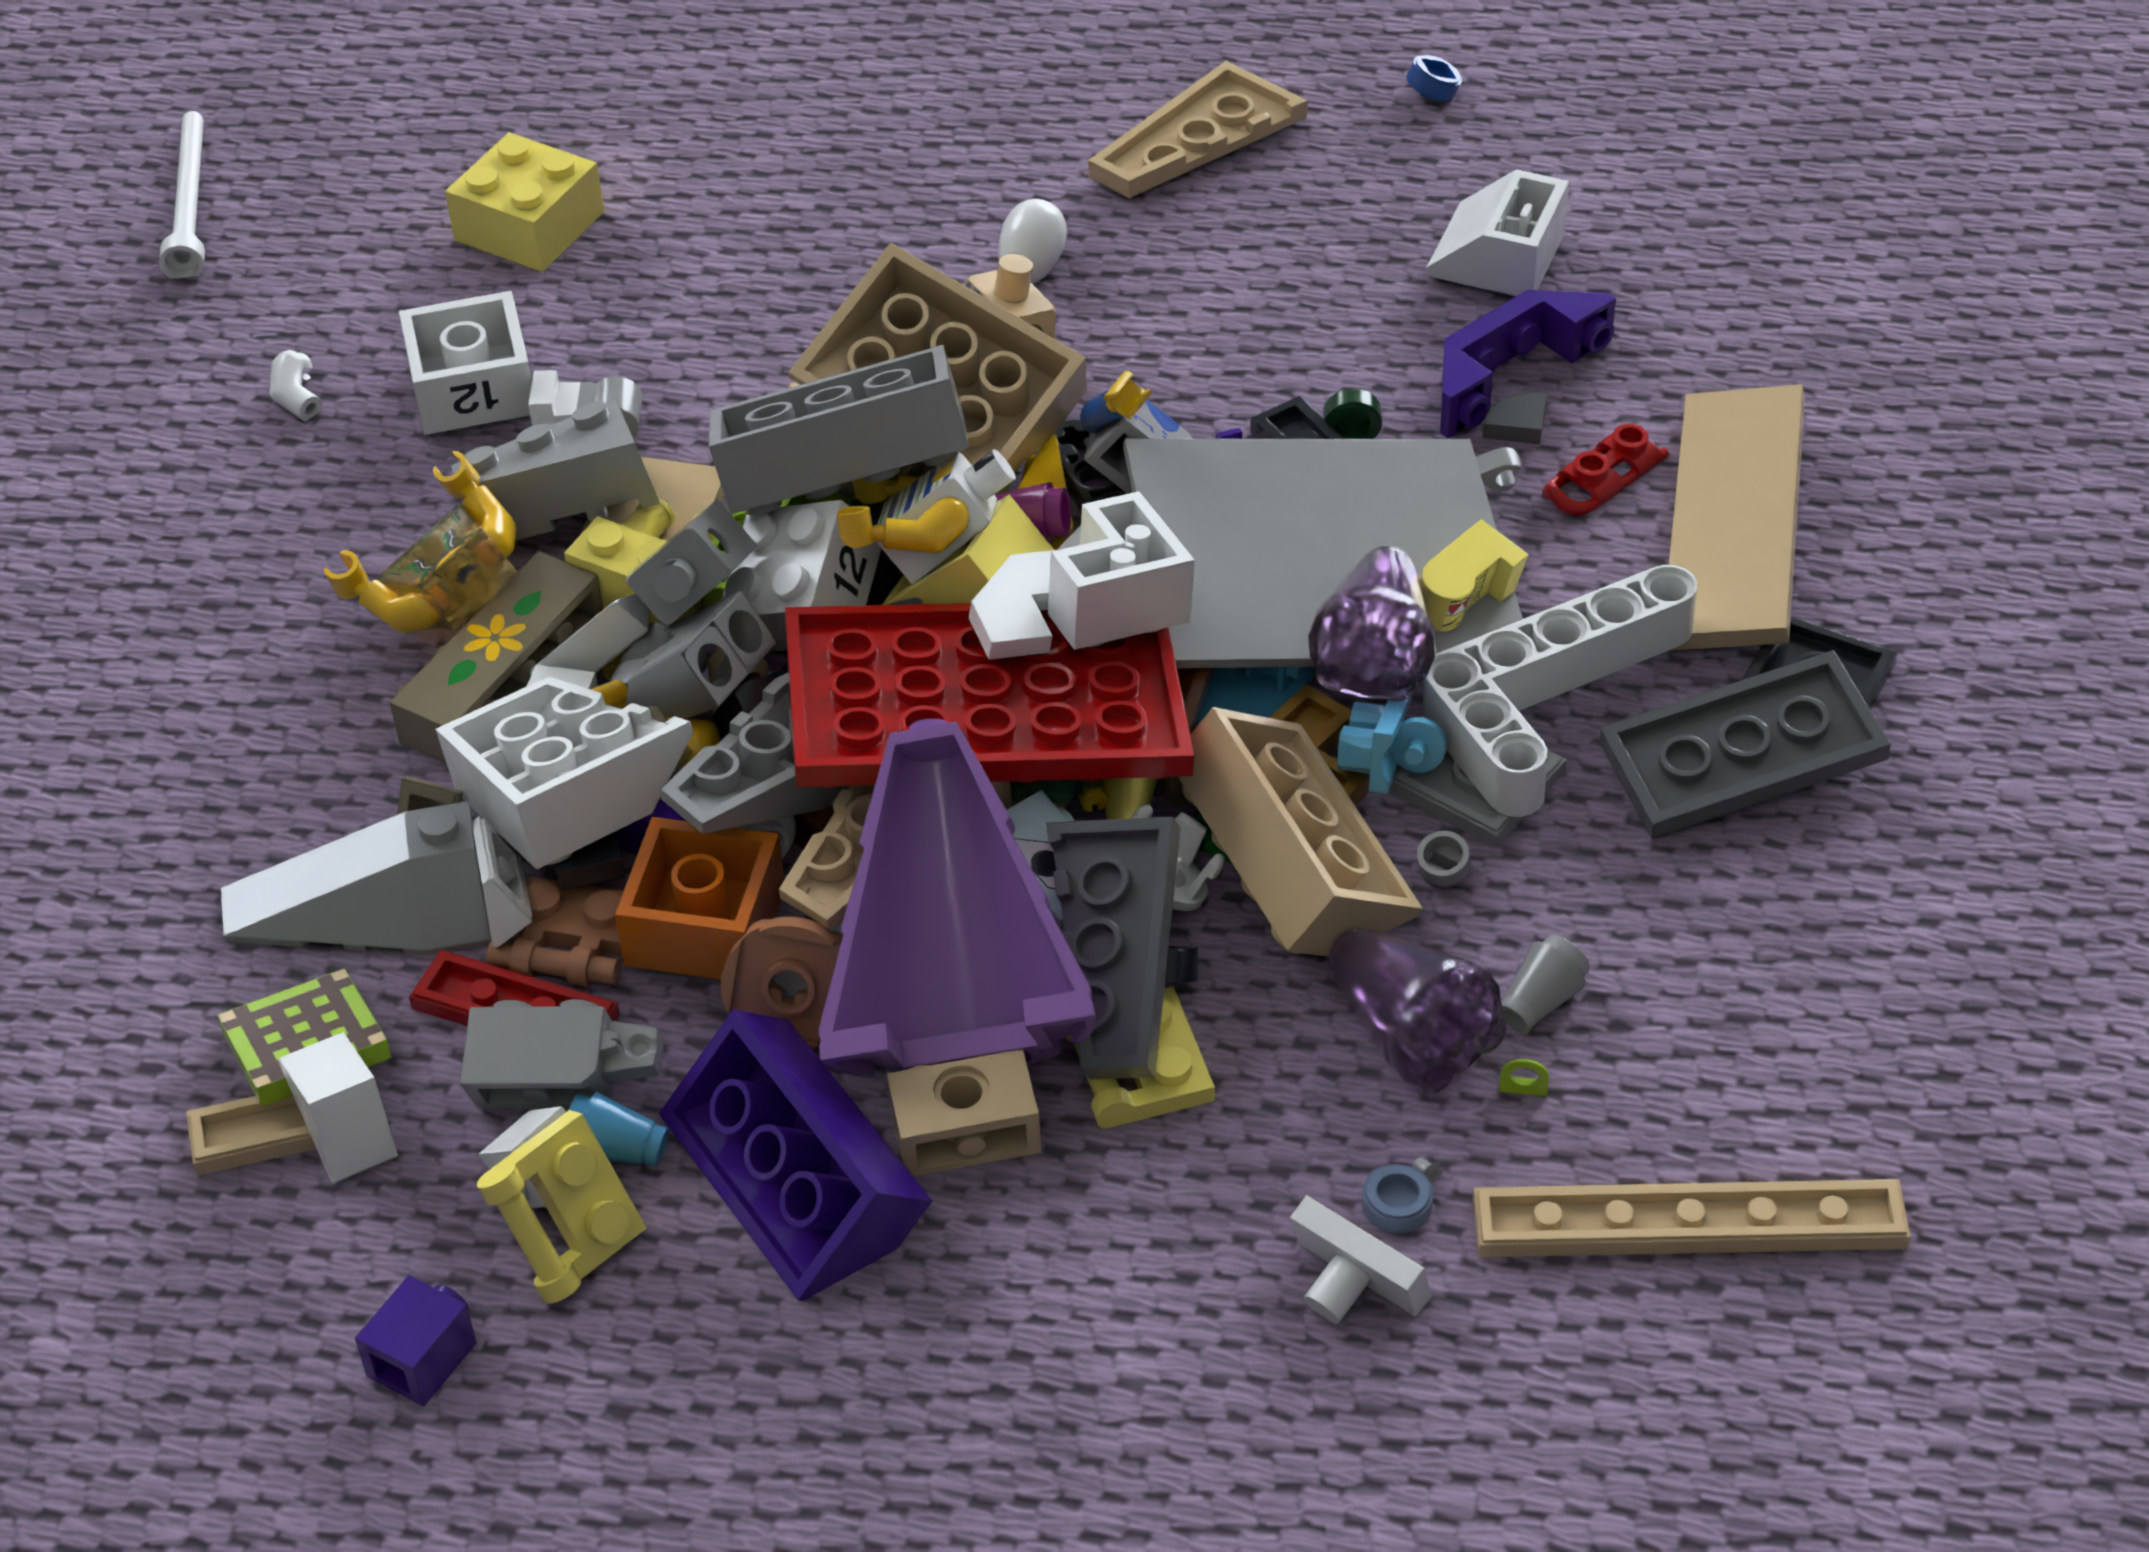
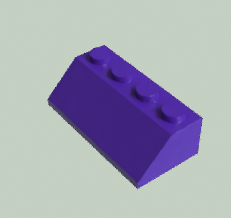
M733 1009L659 1112L661 1118L798 1301L810 1298L897 1250L933 1202L791 1022L786 1019Z

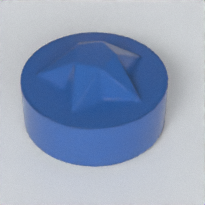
M1431 55L1416 57L1406 75L1408 83L1422 97L1444 102L1454 98L1462 82L1461 76L1455 67Z

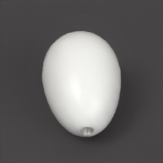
M1029 199L1019 203L1008 214L1002 225L999 238V259L1006 254H1019L1029 258L1033 263L1031 283L1039 282L1052 270L1065 248L1067 225L1062 212L1052 203L1042 199Z

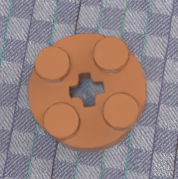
M777 917L771 920L761 919L754 922L747 932L734 944L722 971L721 997L728 1014L735 1009L789 1020L811 1049L818 1047L821 1041L818 1029L843 935L831 932L820 923L800 917ZM785 971H793L799 974V979L806 981L808 989H799L795 999H788L782 996L783 987L772 983V977L783 976Z

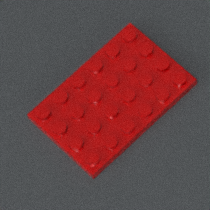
M971 603L785 607V632L796 787L834 788L838 786L875 785L890 733L909 730L911 724L925 719H942L948 723L956 721L990 782L1017 781L1030 783L1040 780L1082 779L1096 781L1112 778L1163 779L1166 777L1193 776L1194 752L1168 627L1157 632L1142 633L1105 642L1099 646L1074 650L1049 617L1048 610H1042L1040 612L1052 634L1049 653L990 660L969 620Z

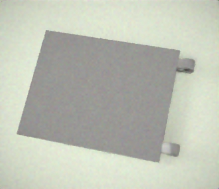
M1125 438L1123 450L1132 493L1139 491L1195 559L1190 622L1168 627L1177 668L1425 665L1430 657L1439 652L1525 619L1522 617L1515 591L1501 603L1488 593L1466 610L1459 626L1450 631L1439 632L1430 630L1422 626L1413 617L1411 612L1412 599L1420 589L1419 584L1422 570L1432 558L1480 519L1496 529L1484 486L1495 491H1509L1513 488L1515 480L1511 470L1517 471L1521 467L1519 455L1513 448H1498L1475 457L1470 439Z

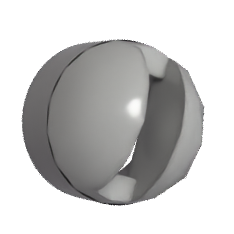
M1451 831L1431 833L1421 841L1417 849L1420 873L1433 887L1443 889L1455 887L1467 876L1471 865L1470 852L1467 842L1459 834ZM1433 858L1437 863L1450 869L1445 870L1429 862Z

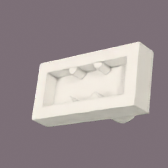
M1306 1195L1290 1216L1298 1243L1329 1263L1304 1296V1301L1312 1310L1334 1324H1339L1366 1286L1414 1317L1432 1297L1424 1267Z

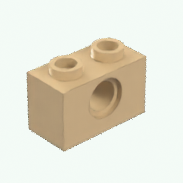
M1023 1049L936 1065H918L908 1070L887 1073L890 1110L901 1162L912 1176L1041 1153L1039 1111Z

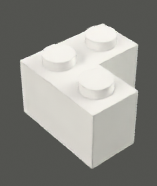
M1139 491L1082 504L1080 545L1051 552L1048 615L1074 650L1099 646L1105 642L1142 633L1157 632L1163 628L1190 622L1195 559Z

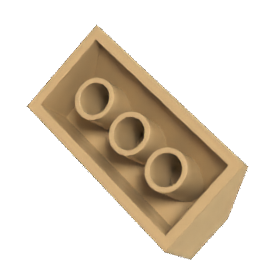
M1215 707L1211 708L1190 734L1194 752L1193 776L1178 778L1183 785L1182 792L1184 796L1198 808L1210 827L1213 842L1221 851L1227 854L1239 873L1242 888L1257 902L1271 924V933L1274 939L1288 952L1334 957L1416 918L1423 910L1422 906L1302 725Z

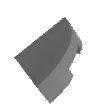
M1533 391L1519 393L1495 404L1484 419L1482 438L1540 444L1548 392Z

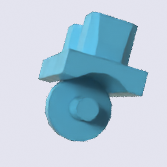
M1393 689L1386 706L1355 702L1351 710L1349 726L1344 725L1340 732L1337 769L1369 773V792L1388 794L1400 766L1414 773H1425L1435 769L1443 761L1447 750V738L1443 729L1433 720L1424 717H1411L1403 721L1411 703V691Z

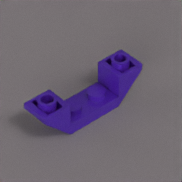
M1526 290L1444 339L1440 433L1446 438H1450L1467 427L1475 428L1480 425L1491 408L1493 372L1498 366L1518 354H1528L1535 348L1538 342L1543 343L1570 363H1574L1590 352L1598 353L1602 351L1612 340L1614 334L1616 298L1609 293Z

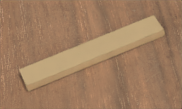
M1899 1179L1474 1188L1473 1192L1478 1257L1908 1249L1911 1238Z

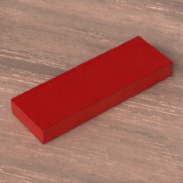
M442 949L409 996L413 1010L468 1026L470 1007H493L496 1002L502 1000L522 1001L532 1007H559L560 1003L566 1000H585L598 1006H604L612 1021H616L620 1015L618 1002Z

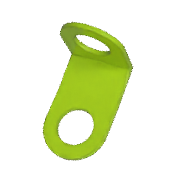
M1516 1059L1509 1061L1501 1069L1499 1091L1547 1097L1549 1072L1545 1066L1533 1060ZM1519 1068H1527L1535 1071L1538 1074V1079L1514 1077L1511 1073Z

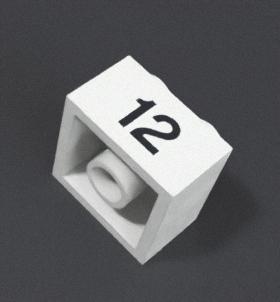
M512 291L399 311L424 435L530 416L528 403L532 380Z
M842 500L783 506L762 515H746L743 529L758 546L728 576L722 599L739 591L743 593L776 642L769 652L787 650L785 607L862 606L867 603L882 548L876 541L871 545L859 548H851L843 543L839 534L837 512L839 509L850 506Z

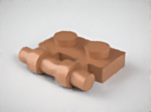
M525 876L532 911V922L510 938L515 940L514 943L504 942L499 947L494 948L492 942H490L487 949V963L532 977L535 976V973L565 977L567 983L574 986L590 988L592 982L616 985L621 974V961L602 956L603 954L622 956L615 912L623 891L588 885L561 890L559 881ZM547 945L572 948L570 952L546 947Z

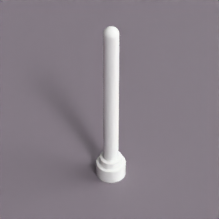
M195 111L187 112L182 118L173 233L167 236L160 246L159 266L162 272L171 279L199 276L204 268L205 248L202 242L195 236L203 118Z

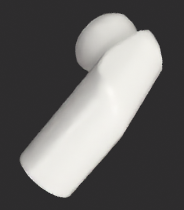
M286 350L281 352L272 361L269 394L273 401L306 422L322 410L321 399L302 386V383L310 379V376L304 373V369H313L312 362L306 354Z

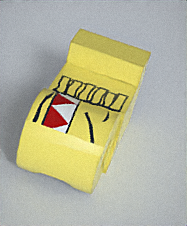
M1480 519L1425 565L1421 573L1420 589L1414 595L1411 602L1413 617L1422 626L1430 630L1442 632L1458 627L1464 618L1466 610L1488 593L1501 603L1515 591L1529 554Z

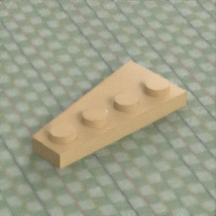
M1225 61L1088 160L1089 178L1127 198L1134 197L1307 118V100Z

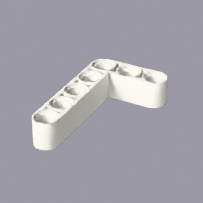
M1676 565L1653 567L1439 652L1428 659L1424 665L1423 717L1433 720L1443 729L1447 738L1446 751L1456 761L1492 808L1506 816L1523 817L1533 814L1544 803L1547 747L1519 711L1687 642L1693 633L1697 580L1688 570Z

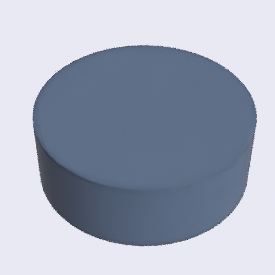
M1400 1164L1383 1166L1373 1171L1364 1182L1362 1192L1364 1215L1372 1225L1390 1233L1414 1231L1423 1226L1432 1213V1185L1422 1172L1413 1167Z

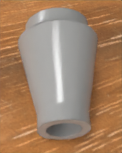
M1549 935L1543 942H1534L1525 956L1505 998L1496 1007L1497 1015L1501 1021L1523 1034H1528L1536 1023L1585 987L1586 980L1584 976L1590 970V964L1586 956L1572 942L1558 935Z

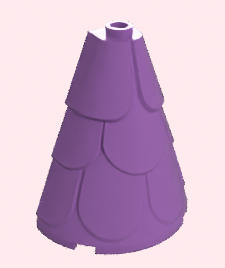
M942 719L920 720L911 724L909 730L890 733L859 840V844L864 850L840 929L843 937L818 1029L821 1040L819 1045L820 1061L832 1069L846 1074L869 1078L875 1075L874 1066L888 1067L892 1072L908 1070L918 1065H936L1023 1049L1026 1064L1030 1065L1059 1055V1041L1070 1035L1071 1043L1083 1042L1089 1037L1096 1026L1095 1009L1091 1000V987L1049 910L1050 902L1045 891L1013 837L1015 825L956 721L948 723Z

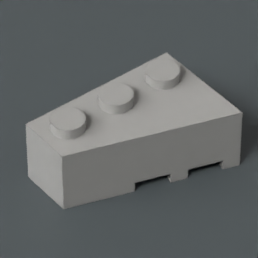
M616 399L607 403L596 401L585 404L576 409L570 418L550 426L548 424L530 426L521 431L513 441L495 448L492 446L478 447L464 455L480 476L478 486L485 485L513 518L517 529L515 541L555 531L556 525L553 521L555 519L586 512L589 522L593 521L597 516L607 518V506L634 499H639L642 509L660 504ZM460 462L451 465L453 474L459 470ZM470 515L478 535H480L483 529Z

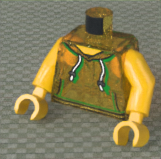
M459 451L452 452L460 462V468L455 474L443 476L436 466L433 467V474L452 497L464 498L462 504L458 503L374 581H369L359 558L352 551L343 550L339 553L344 564L349 569L346 573L334 574L328 568H324V573L329 583L340 598L353 599L359 596L361 606L396 631L402 633H412L429 627L449 630L460 627L485 603L491 601L517 572L507 559L514 549L517 532L516 524L511 515L485 485L478 486L480 483L478 472Z

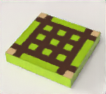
M345 968L217 1015L222 1033L261 1107L293 1096L278 1062L279 1058L344 1032L367 1067L392 1058L385 1035Z

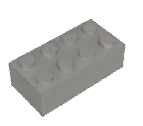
M944 345L710 410L709 449L731 515L746 511V514L750 516L762 515L780 507L782 500L805 494L807 499L826 497L837 492L841 488L840 484L864 478L866 482L883 481L898 474L900 471L899 467L921 461L927 466L944 464L951 461L960 450L969 448L964 415Z

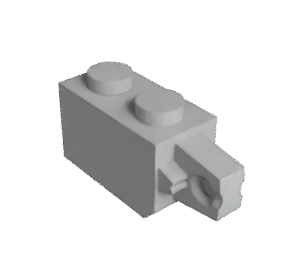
M517 1000L498 1001L493 1007H470L460 1084L477 1108L544 1109L562 1106L564 1109H569L578 1093L592 1097L595 1092H599L611 1098L613 1096L614 1082L659 1076L662 1065L663 1037L657 1027L612 1021L604 1006H598L585 1000H566L560 1003L559 1007H532L525 1002Z

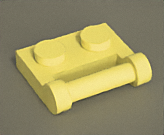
M1174 986L1164 988L1155 1078H1134L1138 1089L1128 1092L1125 1088L1119 1087L1116 1078L1089 1079L1087 1076L1094 1095L1090 1106L1098 1126L1102 1129L1215 1101V1086ZM1071 1035L1065 1038L1069 1042H1071ZM1074 1043L1077 1053L1079 1055L1078 1044Z
M567 1111L488 1170L477 1181L476 1186L484 1200L490 1206H497L537 1276L533 1284L542 1300L548 1304L559 1302L573 1294L581 1285L582 1278L647 1229L584 1115L575 1111ZM529 1178L570 1248L560 1257L522 1192L525 1181Z

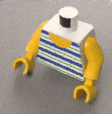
M993 449L973 465L968 462L963 454L958 452L951 461L935 466L921 477L900 474L898 480L886 479L879 482H866L864 478L853 480L855 496L862 503L873 504L881 502L888 497L891 498L884 502L877 525H872L870 507L853 506L839 509L837 521L840 539L851 548L868 546L876 541L913 585L987 527L992 521L997 500L995 494L1015 480V474L1006 459L997 450Z

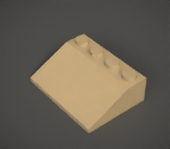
M891 242L788 372L791 380L802 385L944 345L962 407L969 448L959 452L973 465L995 449L1006 459L1013 471L1055 434L1087 391L1085 356Z

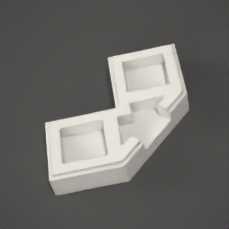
M1052 551L1010 555L971 601L969 620L988 659L1049 653L1052 634L1040 611L1048 610L1050 558Z

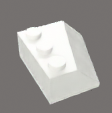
M550 676L436 728L454 788L463 791L462 798L465 801H469L470 806L482 818H485L536 870L547 864L562 862L569 858L574 851L652 814L661 797V789L668 783L694 733L691 721L674 716L666 723L652 719L650 710L647 707L635 703L629 704L624 709L607 705L602 693Z

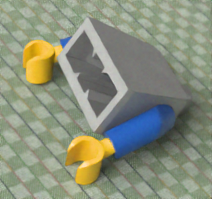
M1125 370L1109 390L1094 397L1084 405L1080 413V422L1083 428L1090 433L1085 461L1129 494L1132 493L1123 450L1125 438H1193L1184 428L1147 400L1153 392L1150 389L1145 390L1131 380L1133 374Z

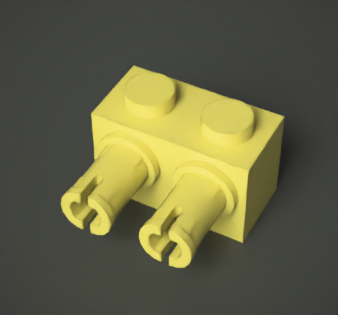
M658 499L659 505L643 509L641 504H639L636 510L622 524L597 516L564 552L565 562L598 575L603 609L617 599L635 594L626 583V577L667 542L658 537L673 524L675 515L672 508L665 501ZM708 532V536L712 541L715 536ZM701 599L672 624L698 612L702 608ZM650 611L649 624L661 623Z

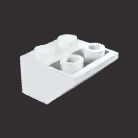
M1514 170L1461 201L1427 265L1426 276L1517 296L1526 290H1538L1565 234L1569 181Z

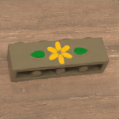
M537 551L520 570L512 573L510 577L513 578L507 580L508 582L483 607H480L472 615L470 621L447 644L441 646L436 651L433 658L409 683L400 687L395 697L389 702L399 743L446 763L436 728L526 687L531 677V668L594 618L598 612L603 610L598 575Z

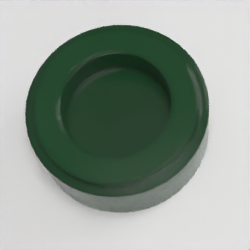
M1362 389L1342 390L1332 395L1324 405L1323 419L1344 439H1374L1382 428L1380 402L1368 391Z

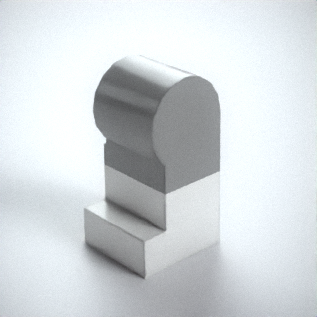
M537 370L533 373L528 403L532 426L536 424H548L550 426L572 417L573 412L585 404L596 401L607 403L616 399L634 439L638 433L643 394L637 384L625 377H607L598 383L559 382L557 370Z

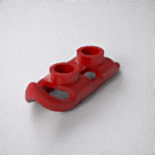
M1633 423L1622 424L1612 434L1599 442L1592 451L1578 454L1574 461L1558 471L1557 475L1543 487L1541 497L1544 500L1550 499L1558 509L1569 515H1585L1603 505L1668 458L1669 451L1665 447L1659 449L1657 445L1649 441L1648 432L1642 426ZM1621 462H1625L1631 466V469L1620 477L1612 469ZM1569 481H1572L1591 493L1592 496L1587 501H1575L1566 496L1560 488Z

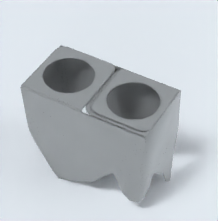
M739 591L663 629L664 632L671 631L674 637L642 659V661H650L638 669L628 681L626 705L635 703L647 708L648 706H657L666 718L675 716L681 719H687L718 708L772 649L776 642L743 593ZM705 644L717 645L726 654L715 673L717 677L721 678L712 684L706 681L698 666V653ZM684 651H685V659H684L683 656H682V653H683Z

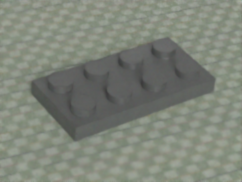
M1834 650L1600 727L1599 737L1601 747L1651 839L1888 760L1891 743Z

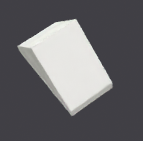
M344 1032L279 1058L280 1067L333 1185L398 1157L375 1078Z

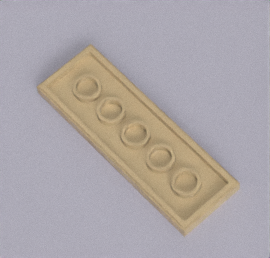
M1803 384L1685 395L1669 565L1685 568L1694 575L1697 580V595L1692 636L1687 642L1671 650L1789 643L1805 407Z

